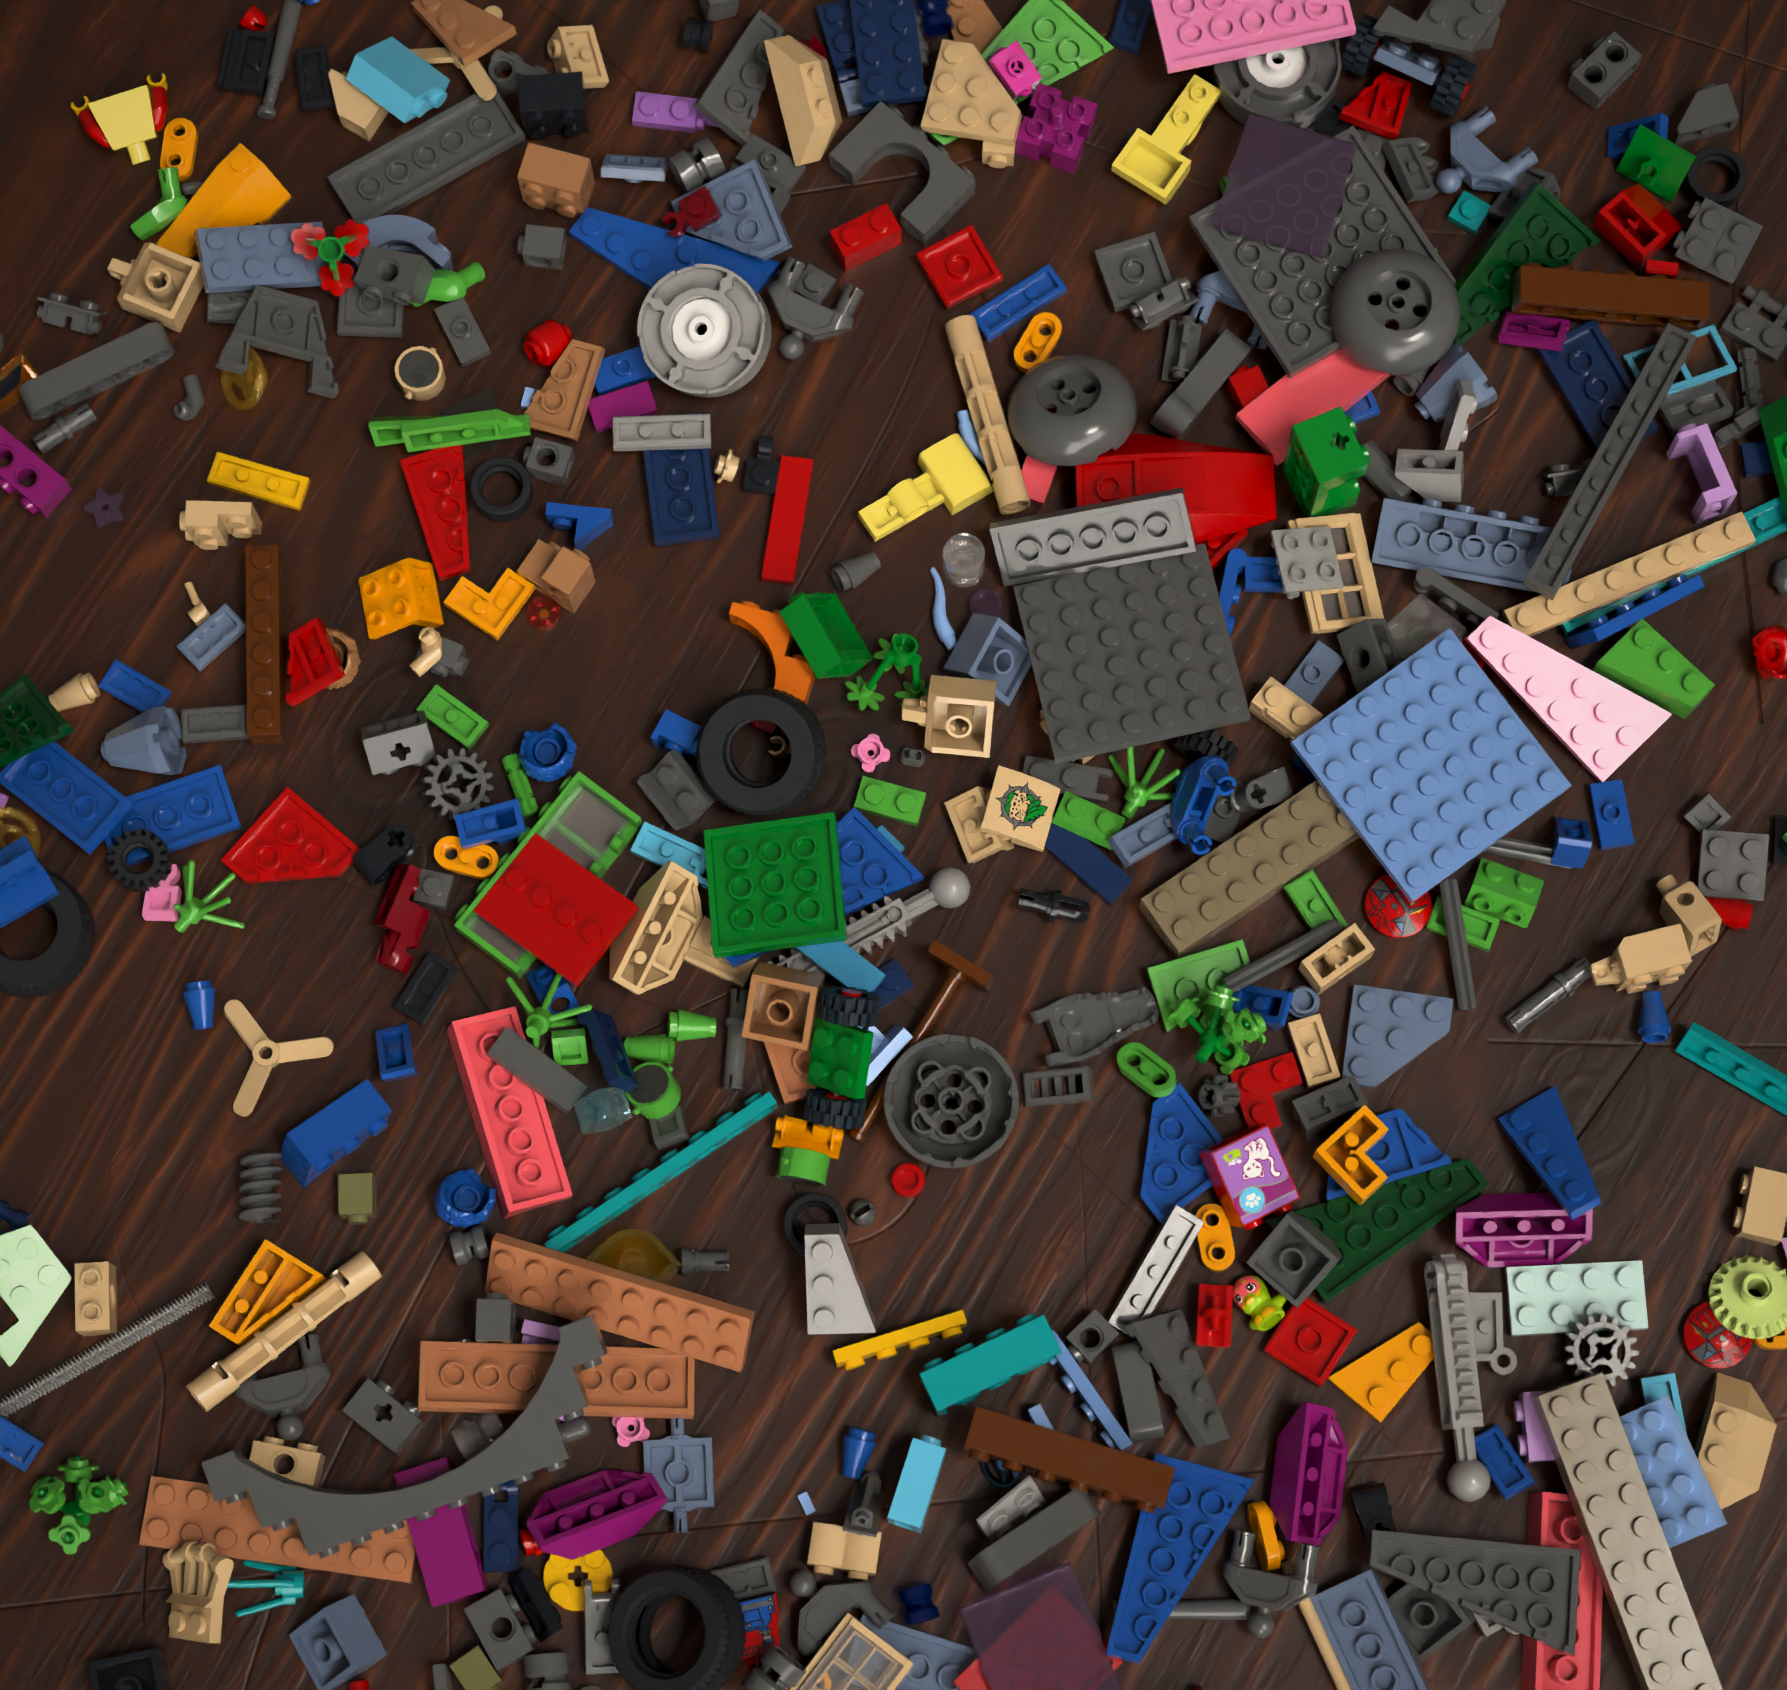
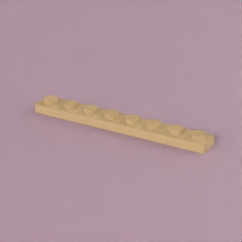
M1739 512L1561 586L1553 600L1540 595L1504 610L1503 616L1508 626L1532 637L1753 545L1756 539L1743 512Z

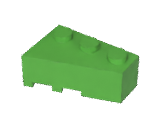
M1644 619L1639 620L1597 662L1592 670L1683 719L1708 696L1715 686Z

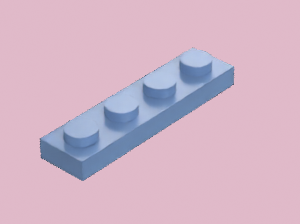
M1053 1330L1052 1332L1062 1351V1355L1049 1363L1052 1366L1055 1363L1059 1365L1064 1373L1060 1378L1071 1394L1075 1391L1079 1394L1084 1402L1080 1405V1408L1088 1420L1093 1422L1096 1419L1103 1429L1099 1435L1105 1445L1124 1452L1131 1447V1440L1055 1330Z

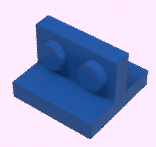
M25 835L0 849V928H3L60 894Z

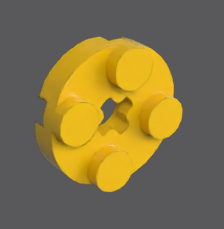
M597 1550L574 1560L554 1554L550 1555L544 1568L543 1579L545 1589L555 1603L569 1611H584V1580H582L581 1586H575L574 1580H569V1573H573L575 1567L579 1566L582 1572L588 1573V1579H591L592 1593H606L611 1590L610 1583L611 1578H613V1569L602 1550Z

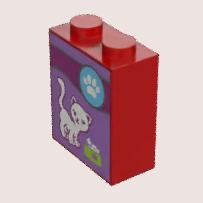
M1255 1124L1199 1152L1230 1226L1244 1227L1245 1230L1252 1229L1263 1223L1262 1217L1273 1213L1274 1216L1282 1214L1292 1208L1290 1203L1300 1199L1268 1124Z

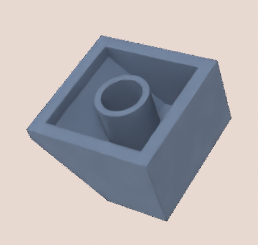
M973 613L943 669L953 677L997 681L995 701L1004 706H1010L1032 664L1026 639L999 617Z
M354 1594L324 1607L289 1634L293 1645L318 1690H333L369 1669L387 1655L380 1638L376 1635L365 1615L364 1609Z

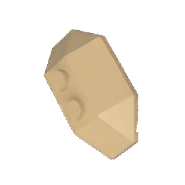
M790 35L764 40L795 167L820 161L843 122L828 61Z
M668 861L639 888L633 900V903L638 906L639 910L610 946V980L636 995L674 980L703 920L701 900L697 888L699 886L698 876L673 861Z
M1717 1372L1694 1452L1722 1510L1759 1490L1777 1424L1751 1383Z

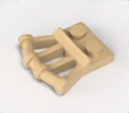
M187 1541L177 1550L170 1549L166 1551L162 1560L164 1566L170 1570L172 1594L166 1600L167 1603H172L168 1620L170 1628L169 1637L204 1643H220L224 1596L234 1564L227 1555H220L213 1544Z

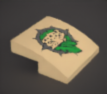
M998 765L980 831L1012 839L1011 843L1043 852L1061 789L1035 777Z

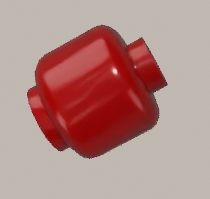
M547 319L526 333L523 344L524 351L532 363L550 367L558 361L573 339V336L565 324H560L553 319Z

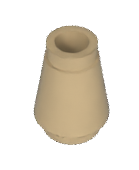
M89 672L84 675L78 673L54 691V693L48 695V698L55 709L60 712L94 703L95 698L100 696V690Z

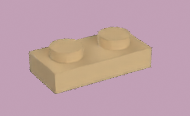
M1320 1013L1289 1022L1287 1024L1288 1031L1307 1088L1340 1079L1341 1076Z

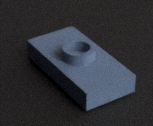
M606 154L601 165V177L620 178L631 183H639L643 180L664 182L668 170V160L661 157Z
M225 603L179 643L177 648L201 672L246 632V624Z
M1318 640L1284 686L1309 705H1312L1342 666L1345 658Z

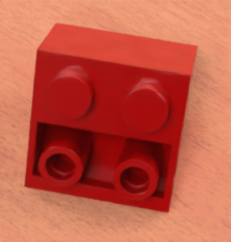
M1640 183L1621 191L1598 212L1593 224L1637 270L1645 264L1647 259L1650 260L1685 228Z

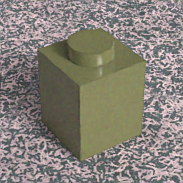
M373 1173L338 1174L339 1216L342 1219H347L348 1224H367L369 1218H377V1178Z
M481 1646L475 1647L449 1665L465 1690H500L498 1686L505 1682Z

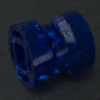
M919 0L917 2L918 12L924 19L922 28L926 36H941L952 31L954 21L947 11L949 8L948 0Z
M931 1583L914 1586L898 1592L901 1602L906 1606L905 1619L907 1626L940 1617L938 1607L933 1604L931 1598L934 1594Z

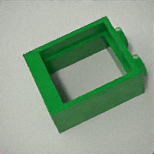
M818 591L813 594H805V592H800L792 596L788 600L789 605L779 612L817 679L850 677L873 660L872 655L836 593H821Z

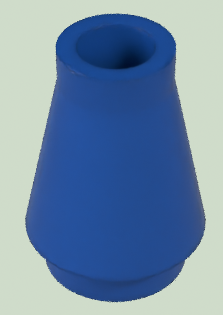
M211 981L185 984V992L182 994L194 1030L214 1028L213 1014L216 988H212Z
M1658 991L1642 993L1637 1032L1641 1035L1643 1042H1664L1669 1038L1668 1033L1671 1031V1026L1662 1001V994Z
M849 1426L848 1433L844 1434L841 1475L861 1479L862 1472L877 1443L874 1441L875 1432Z

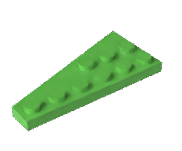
M1029 0L981 56L988 63L990 58L995 55L994 52L1001 47L1006 48L1017 41L1041 75L1042 79L1039 83L1051 86L1112 51L1114 47L1062 0ZM1037 86L1033 88L1032 93L1029 96L1019 97L1014 101V103L1018 105L1021 102L1032 97ZM925 132L942 148L960 138Z

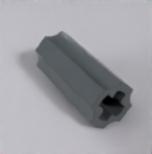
M1372 440L1367 442L1365 446L1370 456V462H1368V468L1364 475L1366 479L1384 498L1406 500L1414 490L1395 477L1396 466Z

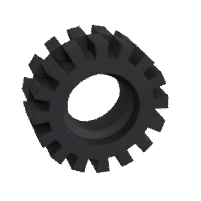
M1210 729L1179 736L1174 744L1175 750L1181 753L1182 757L1188 758L1191 763L1201 757L1215 755L1222 757L1228 764V768H1230L1239 752L1238 747L1235 746L1236 744L1233 741H1228V737L1220 735L1219 731L1215 729L1214 731Z
M135 828V832L125 831V836L115 838L116 844H111L109 848L111 855H108L107 861L110 863V866H108L110 872L122 886L130 888L132 891L138 892V890H143L146 892L150 891L149 888L152 886L157 888L160 886L159 882L161 880L165 881L168 877L166 875L167 870H171L172 865L169 863V860L172 859L168 847L152 831H143L141 828ZM138 848L147 849L152 855L150 867L143 872H133L127 864L129 854Z

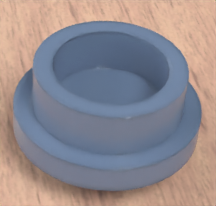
M1298 986L1290 991L1294 994L1289 1013L1292 1016L1302 1019L1317 1013L1320 999L1314 989L1308 986Z

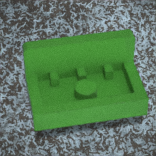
M1482 857L1466 898L1465 906L1514 925L1527 928L1536 909L1544 880Z

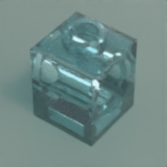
M617 1087L598 1089L573 1102L583 1134L605 1132L633 1118L625 1091Z

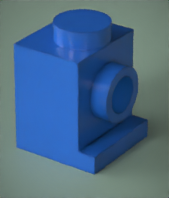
M666 709L650 737L652 746L659 748L662 743L664 744L663 748L668 752L677 749L681 755L684 754L688 757L693 755L696 757L697 739L701 726Z

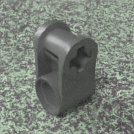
M1282 766L1238 783L1236 787L1232 786L1235 790L1228 795V800L1236 812L1244 813L1285 802L1294 794L1285 767Z

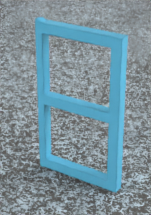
M1714 324L1689 333L1697 336V338L1710 334L1726 366L1692 377L1684 363L1680 370L1684 381L1672 384L1667 395L1737 371V367ZM1656 344L1622 356L1635 382L1640 372L1634 359L1651 354Z

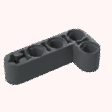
M1226 328L1179 387L1159 408L1150 424L1166 437L1179 439L1252 348Z
M1073 1490L988 1546L967 1565L984 1591L988 1593L1018 1570L1089 1524L1102 1513L1088 1493L1085 1494Z

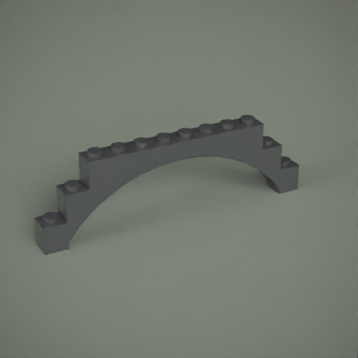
M592 1314L558 1328L561 1339L553 1362L539 1390L523 1413L488 1448L466 1463L446 1473L404 1487L376 1491H344L320 1488L293 1481L266 1470L244 1457L239 1447L201 1462L214 1500L216 1502L225 1498L226 1503L230 1504L247 1497L245 1490H248L262 1529L272 1525L273 1531L280 1530L292 1525V1518L295 1517L308 1555L311 1556L319 1553L320 1558H324L339 1552L338 1545L351 1540L353 1546L371 1540V1533L383 1528L385 1534L405 1527L403 1521L416 1516L417 1522L437 1515L435 1508L448 1504L451 1510L469 1503L468 1496L481 1492L482 1497H486L501 1491L500 1484L513 1480L514 1484L518 1485L534 1478L532 1472L545 1467L547 1473L563 1468L567 1466L565 1460L572 1456V1452L559 1417L563 1416L565 1422L584 1415L583 1408L590 1405L577 1365L581 1364L583 1370L603 1363L601 1356L608 1353L595 1315Z

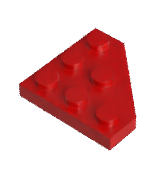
M287 787L225 854L221 862L246 884L340 877L353 863L352 858L360 848Z

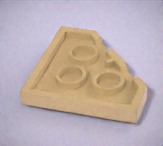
M942 39L921 122L922 131L1015 145L1022 119L1021 111L974 44Z

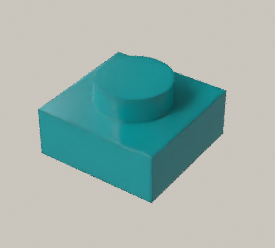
M1464 190L1448 215L1447 221L1475 236L1489 214L1488 210L1491 205Z

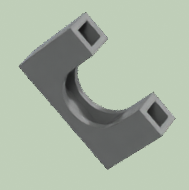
M880 101L829 153L830 167L854 186L876 162L884 157L901 154L919 161L925 167L929 180L924 190L900 214V226L925 246L975 194V177L965 166L959 167L951 161V156L941 146L935 147L927 140L926 134L919 127H911L905 122L903 115L894 106L888 107Z

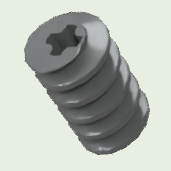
M255 1152L239 1160V1165L247 1168V1170L239 1173V1178L248 1182L239 1186V1192L247 1195L239 1200V1205L247 1209L238 1214L240 1220L252 1224L281 1222L272 1218V1214L282 1211V1207L273 1205L272 1201L282 1198V1194L272 1191V1187L282 1184V1180L273 1178L274 1173L282 1171V1167L274 1165L273 1160L282 1158L283 1154Z

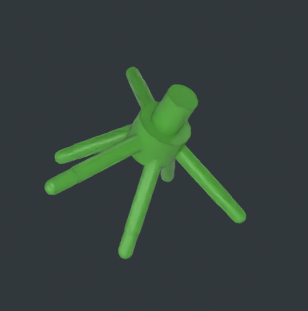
M1133 747L1127 748L1128 777L1113 755H1109L1110 763L1127 788L1124 795L1127 802L1121 812L1125 817L1133 819L1138 807H1144L1147 800L1173 799L1175 793L1154 792L1180 774L1179 769L1173 770L1152 786H1147L1165 753L1163 748L1158 750L1141 782L1135 781Z
M190 860L188 866L183 865L182 875L185 902L183 905L174 904V909L179 911L181 915L178 921L174 923L175 929L184 933L190 924H198L201 919L243 929L245 924L242 922L208 913L231 902V898L226 897L207 905L236 877V874L230 873L200 900L193 897L195 862Z
M556 973L542 1006L535 1009L512 977L506 978L507 983L521 1002V1006L528 1017L526 1021V1034L528 1037L533 1038L532 1045L539 1049L540 1036L546 1033L549 1028L577 1025V1019L564 1018L592 1010V1005L590 1004L552 1014L548 1010L562 978L558 973Z

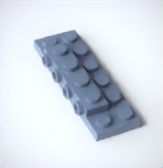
M1383 497L1371 563L1415 571L1421 568H1430L1443 576L1535 592L1523 586L1554 529L1538 525L1539 518L1520 515L1519 521L1506 519L1507 513L1488 509L1487 515L1474 513L1475 507L1455 503V509L1443 508V501L1423 498L1421 504ZM1571 568L1561 586L1568 584Z

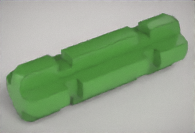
M517 753L505 756L502 762L506 773H509L507 776L514 795L520 801L522 814L524 817H529L538 813L539 808L535 797H532L533 792L524 769H521L522 764L518 759L519 755Z

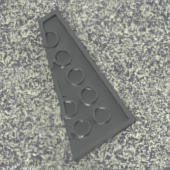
M1371 1530L1368 1566L1563 1653L1575 1656L1580 1550Z

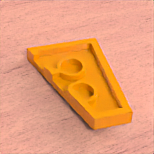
M1418 1322L1331 1375L1327 1380L1380 1424L1434 1359L1431 1332Z

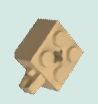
M144 243L137 259H132L130 264L112 258L107 268L112 277L121 280L120 286L122 288L117 296V300L123 310L152 322H160L164 327L179 333L204 286L199 262L153 243Z
M931 675L928 696H921L920 699L904 698L902 720L916 722L918 725L926 727L924 747L930 752L989 758L997 681Z
M1680 923L1624 937L1611 956L1591 964L1589 970L1595 986L1614 984L1616 992L1626 989L1627 994L1645 990L1648 983L1658 981L1659 985L1662 986L1678 981V976L1685 973L1684 971L1692 963V959Z

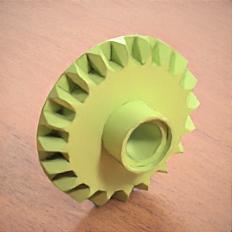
M1746 1254L1744 1257L1737 1259L1733 1257L1729 1262L1723 1263L1714 1273L1709 1285V1303L1715 1317L1729 1331L1745 1338L1765 1339L1784 1331L1787 1328L1786 1269L1779 1268L1774 1260H1764L1761 1255L1749 1257ZM1748 1290H1757L1761 1293L1762 1297H1755Z

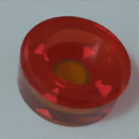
M537 597L530 602L527 608L529 622L538 630H550L560 620L559 606L550 597Z

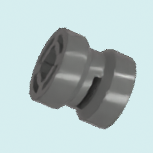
M482 1224L473 1226L470 1231L464 1233L461 1231L449 1233L451 1247L458 1266L468 1263L470 1259L475 1257L479 1259L490 1257V1249Z

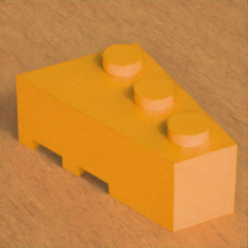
M265 1239L209 1327L238 1346H241L253 1337V1333L257 1330L261 1331L287 1311L292 1303L300 1301L327 1279L321 1273Z

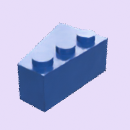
M366 1079L288 1132L281 1150L283 1157L280 1159L300 1185L305 1188L345 1155L355 1151L370 1135L374 1137L386 1129L389 1125L388 1119L392 1109L369 1080Z

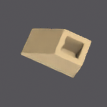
M331 69L328 75L342 127L370 141L389 111L347 81V72L339 73Z

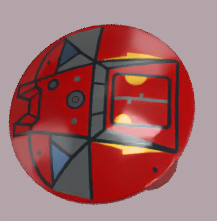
M1387 874L1377 879L1368 890L1365 899V909L1370 923L1379 932L1390 939L1412 936L1426 925L1431 915L1432 902L1430 894L1427 892L1411 904L1390 875Z
M1709 1302L1696 1307L1689 1314L1683 1326L1684 1341L1689 1353L1696 1361L1709 1369H1724L1736 1365L1747 1355L1752 1343V1339L1739 1336L1725 1328L1715 1317Z

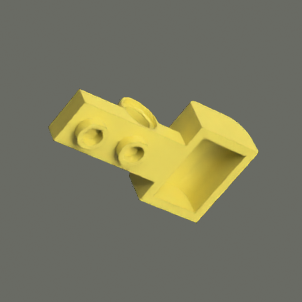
M1194 74L1152 136L1137 128L1113 162L1111 171L1160 202L1167 204L1190 172L1191 160L1180 153L1197 135L1203 120L1219 99L1220 89Z
M959 434L950 435L919 454L917 464L924 474L914 480L909 478L901 481L891 488L886 496L858 511L859 519L875 542L942 503L945 504L951 515H954L993 492L991 481Z

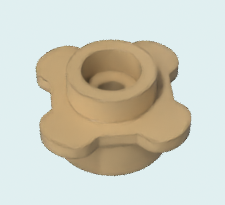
M728 449V452L724 453V455L719 454L713 472L718 474L717 483H720L722 479L732 482L739 465V457L732 455V449Z

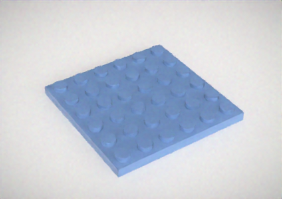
M1450 628L1297 737L1290 744L1411 904L1572 786Z

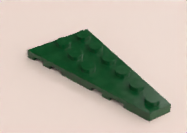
M1532 181L1456 283L1455 287L1460 300L1461 317L1459 329L1451 347L1458 342L1461 345L1474 336V332L1487 322H1493L1500 316L1499 313L1512 305V276L1521 265L1539 263L1542 267L1555 268L1566 263L1570 264L1588 246L1593 247L1601 241L1540 183Z
M25 673L0 693V768L74 732L72 727Z
M1468 1158L1382 1185L1360 1206L1350 1195H1346L1319 1205L1294 1211V1213L1307 1218L1332 1240L1343 1256L1314 1290L1324 1304L1328 1303L1452 1214L1456 1209L1489 1187V1184ZM1286 1215L1266 1219L1265 1223L1273 1231Z

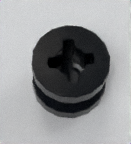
M688 17L683 35V48L691 49L694 46L699 47L701 51L709 52L713 38L714 21L698 22L696 18Z

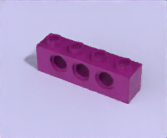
M0 425V462L5 457H13L12 462L8 466L0 467V488L9 495L14 491L22 498L19 503L33 515L38 511L47 518L71 492L70 485L65 478ZM28 477H37L33 485L23 486L25 479Z

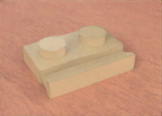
M704 916L683 960L744 989L759 957L735 968L723 957L715 958L713 948L710 945V941H712L711 922L709 918Z

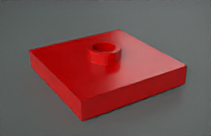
M972 224L916 253L918 262L947 310L1003 281V275Z
M1307 1297L1298 1308L1292 1304L1263 1351L1321 1388L1356 1334L1357 1329Z

